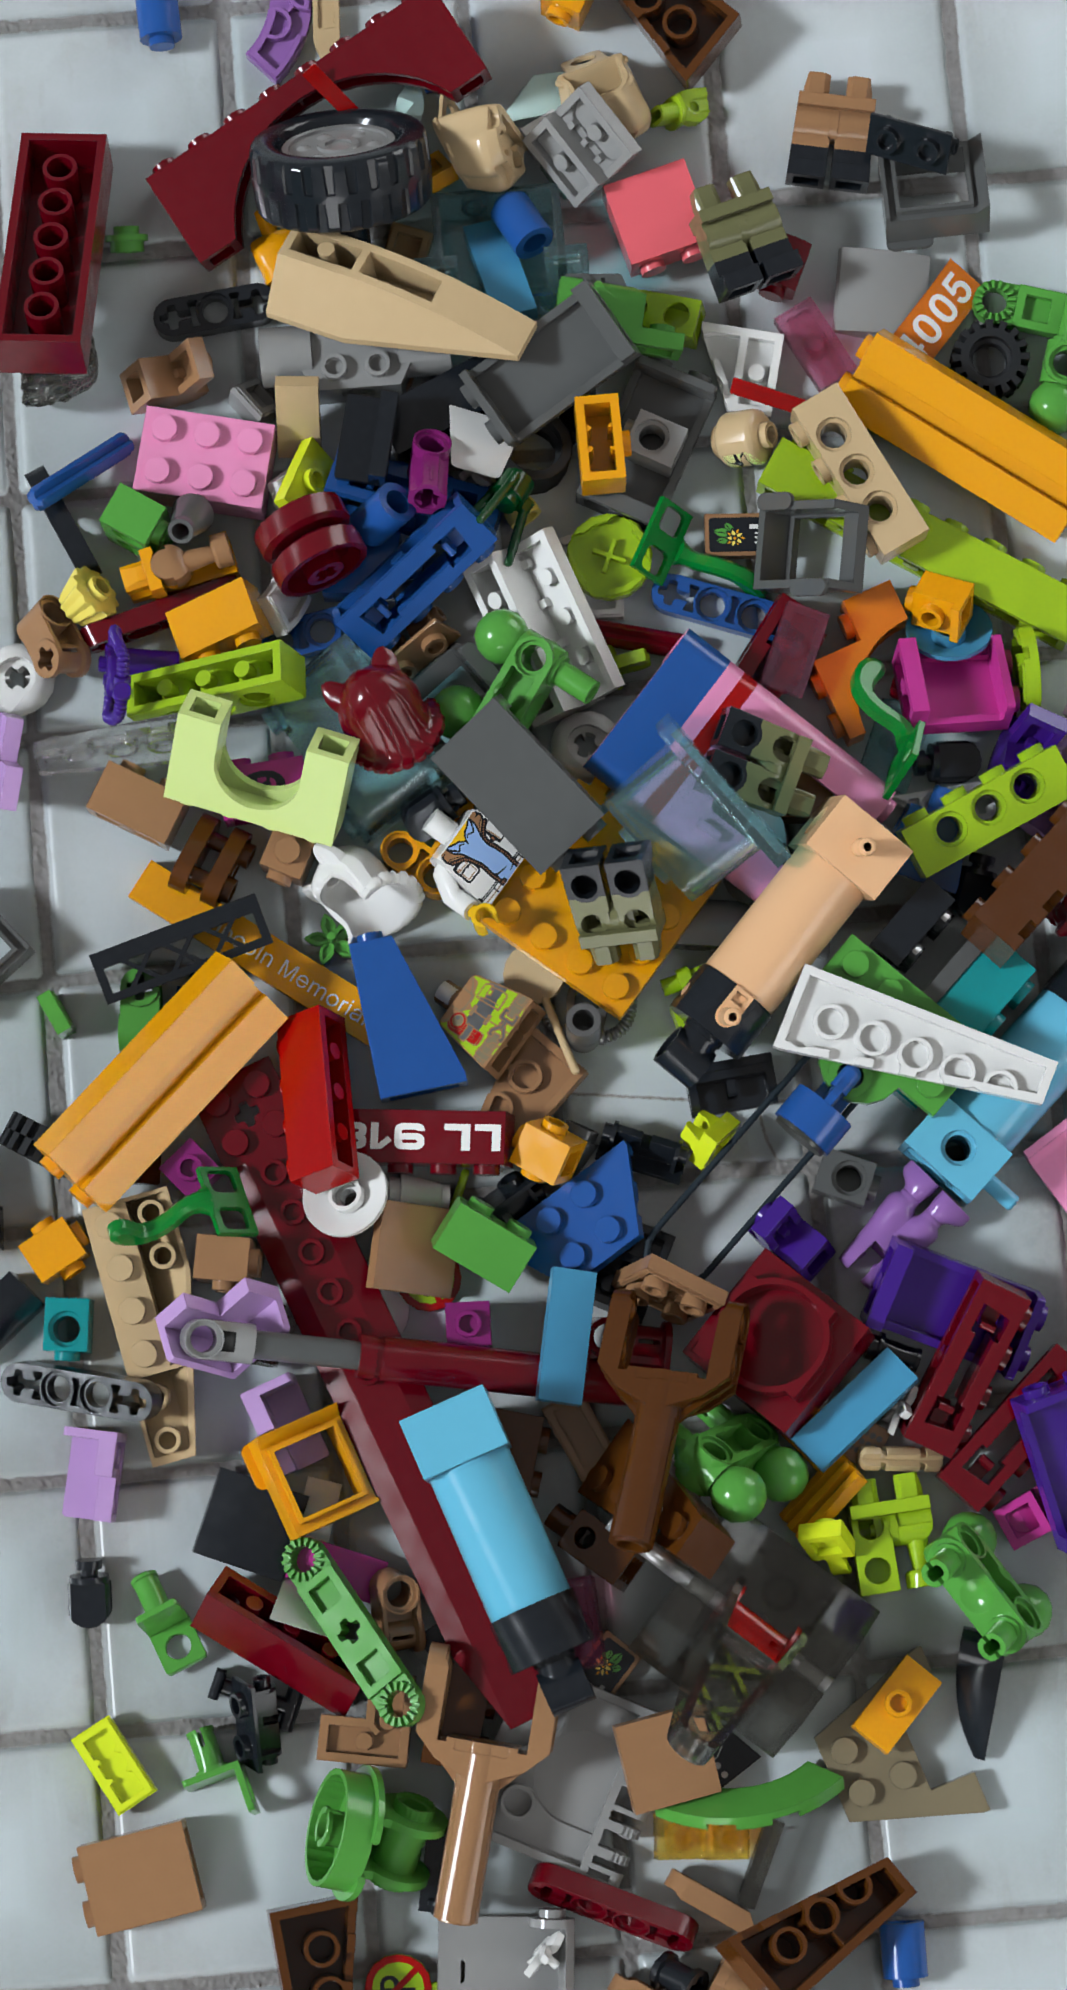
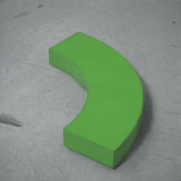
M807 1761L793 1772L771 1782L750 1787L722 1788V1792L655 1810L657 1817L669 1822L708 1830L709 1824L736 1825L737 1830L761 1828L773 1825V1819L795 1812L802 1816L822 1806L845 1789L844 1779L839 1774Z

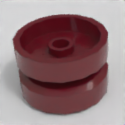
M322 491L293 500L274 511L260 524L255 532L254 541L263 559L269 564H273L272 576L280 591L287 597H302L333 586L357 569L367 555V547L359 531L353 525H349L350 515L343 501L335 492Z

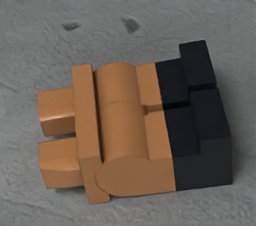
M810 71L804 85V90H799L785 185L823 189L829 145H834L828 190L867 194L871 154L865 152L870 116L872 112L875 113L876 99H872L871 79L858 76L848 77L846 96L829 94L830 74Z

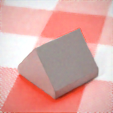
M255 377L237 384L230 390L228 404L243 420L269 424L276 418L275 395L269 389H263L262 381L259 378Z

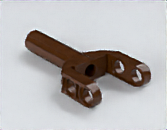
M618 1288L614 1290L597 1362L605 1379L635 1416L608 1538L611 1545H614L616 1548L639 1554L648 1553L653 1550L679 1424L688 1417L710 1412L736 1394L750 1324V1308L748 1303L729 1301L720 1312L706 1379H703L697 1373L630 1366L640 1321L637 1313V1294L634 1290Z

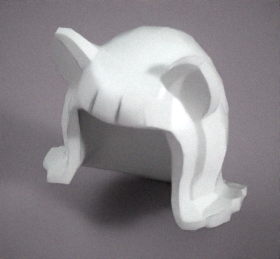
M320 843L314 845L313 853L319 865L312 881L302 887V892L312 901L322 904L331 916L342 924L348 935V945L357 943L356 937L368 932L382 931L383 937L394 935L402 930L404 926L411 923V920L415 919L423 904L422 901L425 898V893L421 884L417 882V879L412 874L408 875L406 871L396 873L392 870L389 872L383 863L364 847L355 845L339 847L332 845L330 847Z

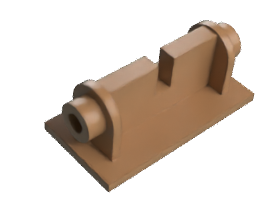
M437 606L433 607L418 623L412 621L406 627L411 638L407 641L405 636L401 634L399 641L391 649L397 658L401 671L411 680L432 660L444 653L461 636L460 632L443 623L447 617Z

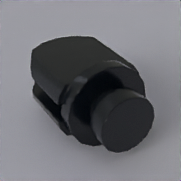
M936 741L927 745L926 754L924 750L919 751V755L912 765L914 776H924L927 774L929 782H935V784L965 783L977 775L981 768L982 758L976 745L969 741Z
M453 782L446 786L448 791L445 793L438 785L433 788L429 787L401 806L400 817L413 839L426 842L432 838V836L422 830V827L437 808L452 820L459 817L454 807L459 805L461 808L468 801Z
M972 852L968 860L972 863V866L962 865L956 894H951L955 902L950 909L956 916L964 919L962 916L979 897L987 901L997 890L991 884L998 877V874L988 871L989 867H994L996 858Z
M101 1558L75 1560L76 1570L80 1571V1573L70 1575L68 1583L69 1616L76 1625L90 1629L104 1623L111 1614L112 1585L111 1580H109V1573L98 1572L99 1569H102Z

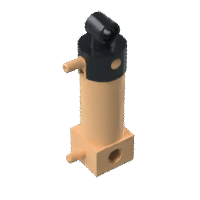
M838 795L824 799L788 846L794 850L790 858L709 960L699 967L683 990L670 1004L669 1007L684 1021L685 1026L678 1027L666 1039L653 1060L686 1088H691L706 1073L715 1060L716 1054L714 1052L716 1049H720L725 1054L739 1061L752 1042L772 1019L771 1015L797 984L805 963L808 965L813 964L862 901L876 900L914 852L848 796Z

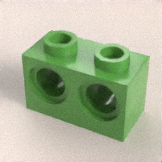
M120 482L99 519L108 540L139 557L138 550L151 546L154 553L161 549H165L164 545L173 544L174 541L168 534L171 518L167 508Z

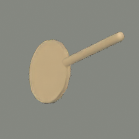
M515 949L505 962L503 972L505 987L530 997L538 1005L543 1004L571 1073L577 1075L580 1071L550 1001L558 995L565 982Z

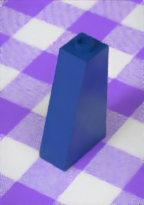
M382 931L358 935L356 937L357 943L349 944L382 1104L468 1086L464 1068L392 935L383 937Z

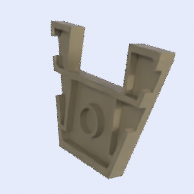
M918 1646L912 1649L907 1655L933 1675L922 1647ZM897 1665L885 1673L870 1689L849 1705L814 1737L827 1770L843 1776L845 1789L838 1794V1797L849 1822L984 1813L990 1810L974 1771L930 1788L906 1731L892 1750L885 1755L850 1727Z

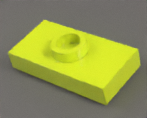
M313 437L302 440L273 501L278 508L305 495L324 491L334 461Z
M111 1715L106 1716L71 1739V1742L119 1816L158 1790Z

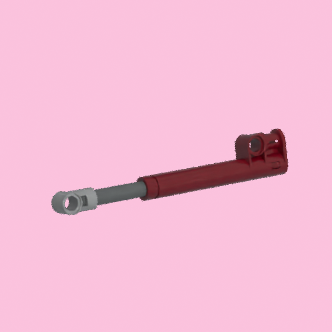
M593 1317L582 1402L628 1407L605 1379L597 1362L600 1348L594 1342V1333L600 1325L606 1324L607 1317ZM204 1318L193 1319L187 1322L181 1329L179 1336L183 1351L188 1356L196 1359L250 1365L253 1359L351 1369L354 1370L355 1378L370 1380L377 1378L379 1381L470 1390L483 1384L488 1392L535 1397L540 1362V1352L382 1336L380 1338L377 1335L360 1333L357 1341L262 1331L257 1330L256 1324ZM663 1321L660 1327L638 1326L630 1366L670 1370L673 1345V1327L671 1322ZM199 1326H206L213 1334L212 1345L204 1352L197 1351L191 1344V1334ZM639 1339L652 1340L653 1344L640 1343Z

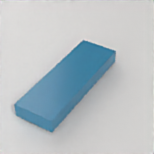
M489 220L463 226V237L483 293L531 319H537V306L520 259L494 222Z
M553 1266L550 1270L535 1401L575 1407L582 1405L597 1273L557 1266Z
M887 1347L802 1427L791 1440L824 1473L919 1382V1378Z

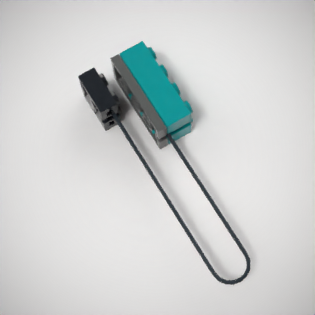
M928 877L870 943L869 948L893 968L899 969L906 974L926 949L921 945L923 940L928 937L934 942L954 917L949 910L955 899ZM967 941L923 992L962 1025L992 1036L1006 1019L1000 1013L1003 1008L1008 1005L1014 1010L1035 986L1029 978L1035 973L1036 969L1017 952L1009 958L1002 968H999L970 941ZM803 1056L653 1227L645 1241L644 1257L650 1255L652 1242L662 1227L811 1057ZM898 1089L892 1093L913 1112L917 1109L918 1106ZM850 1103L841 1115L846 1119L858 1104ZM811 1151L806 1153L698 1277L705 1280L754 1225L755 1217L761 1208L767 1203L775 1201L815 1155Z

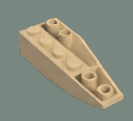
M292 230L289 232L277 254L266 308L268 318L342 343L512 361L520 360L537 329L536 321L453 277L410 258L340 233H306Z
M168 1186L119 1199L107 1212L98 1206L81 1210L127 1376L152 1381L159 1387L162 1393L163 1404L157 1416L140 1421L153 1468L196 1456L194 1369L171 1363L166 1359L155 1317L182 1293L192 1295V1273L179 1226L155 1241L136 1246H122L112 1243L108 1236L107 1226L117 1219H128L136 1223H143L160 1216L173 1206ZM139 1394L133 1395L134 1402L139 1403L141 1408L146 1407V1399L140 1398Z

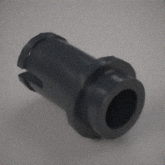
M880 1332L879 1335L873 1333L875 1340L863 1353V1358L870 1360L871 1363L888 1347L914 1374L916 1373L922 1357V1349L888 1339L884 1332Z

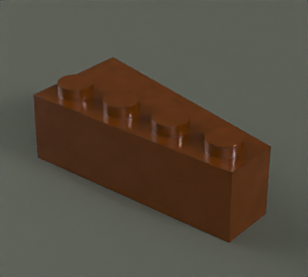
M627 1418L577 1491L611 1517H613L634 1423L629 1418ZM672 1460L654 1543L711 1580L736 1542L713 1511L704 1504L700 1498L701 1496L689 1491L678 1481L675 1475L676 1467Z

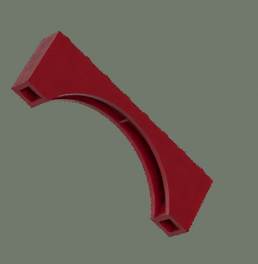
M401 0V4L390 12L382 11L375 14L366 22V28L353 37L348 35L337 40L330 47V53L317 62L310 60L302 64L294 72L295 77L282 86L276 84L267 88L260 94L259 101L247 110L238 109L224 119L222 127L212 134L204 133L197 136L188 144L187 151L175 159L174 157L166 158L153 168V174L147 177L146 181L198 261L208 272L244 249L243 213L246 196L252 180L249 151L254 138L268 127L299 116L325 99L303 77V73L312 64H316L343 92L370 85H409L435 92L456 103L492 80L487 67L442 0Z

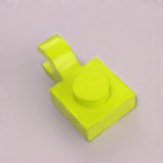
M821 1518L814 1523L799 1524L798 1541L812 1561L825 1560L833 1575L852 1573L847 1557H855L856 1541L842 1519Z

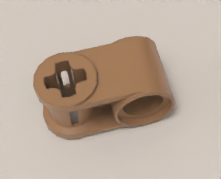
M44 595L17 624V634L24 643L33 661L35 671L39 676L55 678L59 674H66L71 678L83 677L87 674L91 665L89 646L84 641L77 625L67 618L65 612L61 610L59 598L53 595Z
M385 1567L378 1570L369 1582L371 1616L395 1651L411 1648L414 1652L424 1651L426 1634L422 1620L418 1584L413 1578L395 1568ZM400 1581L401 1592L399 1596L394 1600L388 1601L387 1591L393 1583Z

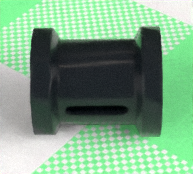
M668 1950L663 1952L654 1962L649 1974L650 1986L656 1990H707L709 1974L702 1968L693 1969L680 1962L678 1955Z

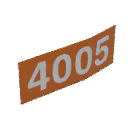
M950 258L923 297L895 331L894 335L934 359L972 309V300L980 284Z

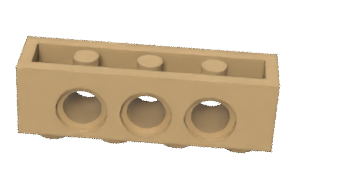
M837 382L792 408L790 417L792 424L788 426L790 434L800 448L805 446L808 448L815 459L811 462L816 476L823 485L828 482L838 496L834 499L868 506L880 504L888 509L890 517L885 521H875L869 517L866 555L869 558L875 555L879 563L883 565L926 539L929 527ZM826 432H836L842 436L844 444L838 448L827 447L822 442L821 436ZM850 468H859L866 474L867 480L859 485L851 484L845 479L844 472Z

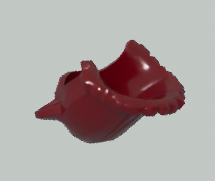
M384 646L376 648L371 659V665L352 673L343 684L329 681L321 685L322 695L326 703L332 710L338 713L343 733L360 739L355 764H359V766L364 767L367 771L393 775L395 772L398 773L403 769L409 770L414 767L415 763H421L428 755L433 753L434 747L439 744L440 737L444 733L445 716L441 714L439 703L434 698H427L425 701H422L417 685L401 671L394 653Z

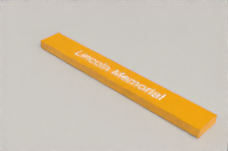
M153 860L149 862L128 895L129 899L170 924L214 908L200 901L202 891L193 885L190 886L186 894L169 888L168 881L171 872ZM245 917L236 919L228 934V937L243 944L262 938L258 926ZM228 923L215 927L212 930L223 934ZM207 932L193 936L195 940L213 951H216L221 938ZM272 934L270 935L273 943L231 958L239 967L308 1009L319 1004L344 1017L346 1033L370 1047L358 988ZM225 941L220 953L238 946Z

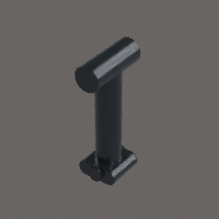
M217 1667L208 1698L218 1701L220 1694L230 1697V1694L233 1693L232 1679L226 1677L228 1670ZM288 1686L285 1697L276 1694L279 1714L277 1722H279V1729L292 1733L304 1695Z

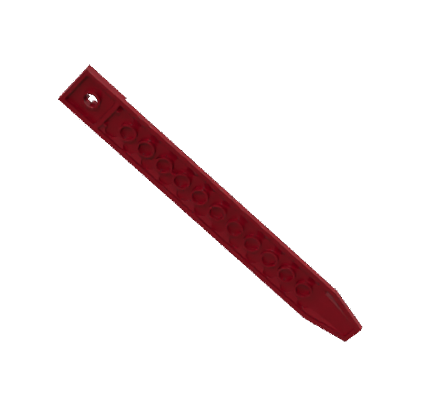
M266 1056L240 1069L199 1113V1117L222 1166L237 1167L259 1231V1234L256 1236L301 1334L357 1341L360 1333L373 1334L380 1338L382 1336L402 1338L380 1289L366 1288L368 1264L355 1236L332 1237L314 1227L304 1211V1188L290 1182L286 1169L288 1155L286 1135L283 1130V1096L279 1087L280 1077L271 1058ZM244 1104H247L250 1108L256 1106L259 1108L260 1113L254 1116L256 1124L249 1127L244 1121L237 1122L236 1116L241 1113L240 1107ZM317 1366L333 1402H337L342 1422L446 1644L451 1645L450 1653L510 1729H514L532 1720L539 1683L536 1677L538 1672L531 1667L511 1676L505 1655L497 1644L490 1627V1619L431 1484L423 1479L399 1423L400 1420L434 1406L425 1385L379 1381L377 1378L372 1380L355 1378L354 1370Z

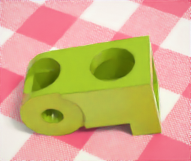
M640 290L647 294L642 327L650 328V325L655 323L673 326L676 328L675 332L685 334L683 347L697 350L702 321H704L706 315L702 300Z

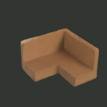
M411 1675L416 1682L417 1676ZM404 1691L399 1692L394 1697L392 1703L393 1711L398 1717L407 1715V1712L410 1711L409 1706H412L410 1703L411 1698H408V1694H405ZM369 1699L367 1701L366 1718L322 1713L316 1760L406 1769L409 1762L412 1726L403 1728L386 1724L384 1719L380 1718L379 1712Z

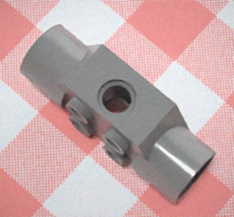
M294 326L258 329L263 389H275V376H319L320 405L346 403L349 394L380 398L382 390L399 392L400 396L406 393V387L410 378L438 376L452 368V354L347 344Z

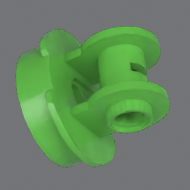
M362 1765L356 1771L335 1768L327 1774L320 1785L310 1813L305 1842L307 1878L310 1884L315 1887L331 1889L336 1899L344 1902H351L360 1895L365 1885V1879L370 1880L374 1885L389 1892L420 1891L426 1887L430 1877L429 1869L420 1860L421 1849L425 1846L426 1840L440 1839L445 1835L448 1819L425 1796L406 1791L385 1793L382 1774L375 1766Z

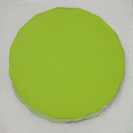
M606 513L590 517L576 528L568 543L566 556L583 593L597 600L612 602L628 598L643 586L647 577L629 566L644 534L639 524L630 519ZM651 545L648 547L642 561L643 567L649 572L653 556Z
M1031 626L1015 627L1013 639H1011L1013 678H1015L1016 683H1019V687L1023 688V693H1020L1021 702L1019 709L1022 713L1030 703L1041 707L1042 702L1039 652L1036 636Z

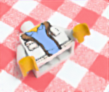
M437 808L422 827V830L441 843L429 860L435 867L433 878L444 904L464 919L472 920L478 935L486 936L488 931L480 921L490 917L497 923H500L497 911L491 904L524 857L479 809L465 811L458 821L455 822Z

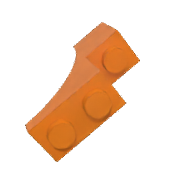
M890 580L863 591L862 594L859 593L842 601L840 607L842 615L837 616V621L846 640L853 638L855 643L813 661L811 668L813 675L808 676L809 684L817 700L824 698L831 714L827 715L826 719L836 739L843 737L847 747L863 741L866 734L859 706L851 694V676L859 662L869 658L881 643L894 633L905 628L908 621L905 610Z

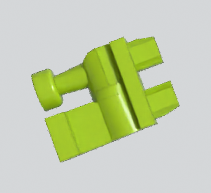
M916 1471L892 1475L896 1499L879 1502L875 1478L866 1479L868 1482L851 1499L852 1506L847 1508L850 1533L856 1541L854 1560L858 1596L863 1597L901 1590L894 1547L907 1546L913 1569L905 1573L907 1589L929 1586L923 1580L921 1570L927 1563L924 1549L929 1545L928 1536L933 1529V1518L929 1494L923 1495L922 1486Z

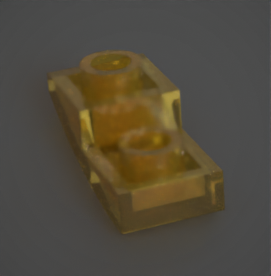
M653 1813L654 1859L656 1860L750 1859L749 1829L737 1830L736 1825L709 1824L708 1830L669 1822L657 1817L656 1813Z

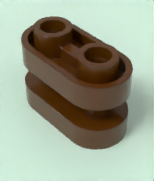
M203 813L174 865L168 881V887L186 894L193 883L203 888L200 901L216 908L221 902L227 904L231 901L238 885V880L235 879V876L240 867L244 869L249 867L257 846L251 843L253 834L238 827L234 828L229 838L219 834L221 820ZM212 849L219 852L220 855L212 870L208 872L202 869L201 866Z

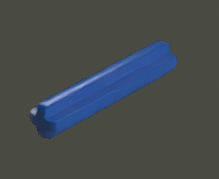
M117 433L33 486L27 494L28 501L35 510H45L130 456L134 450L133 442L129 440L126 433Z

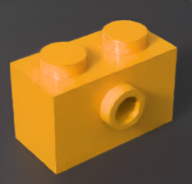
M618 393L574 397V419L582 496L626 492L625 457L632 456L630 431H622Z
M239 577L166 612L165 615L181 659L187 662L261 644L262 639L273 635L274 632L257 601L260 597L258 588L243 577Z

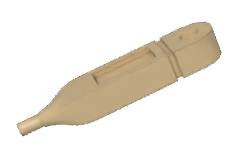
M312 0L313 40L320 59L330 53V47L340 39V0Z

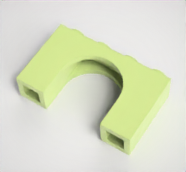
M190 689L178 712L163 797L179 801L187 806H196L213 811L227 818H236L263 826L271 831H280L300 837L311 843H320L332 847L344 820L360 739L317 727L306 750L301 778L291 784L281 786L262 784L244 775L229 757L226 737L233 701Z

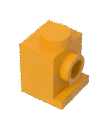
M925 570L917 586L911 585L905 597L904 610L912 612V625L950 635V642L958 643L973 616L975 584Z

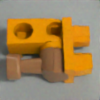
M226 531L210 535L209 546L186 551L172 544L164 545L165 549H161L154 553L151 546L138 550L141 561L119 567L126 593L130 595L132 602L137 604L153 598L158 600L224 576L236 575L238 578L241 577Z

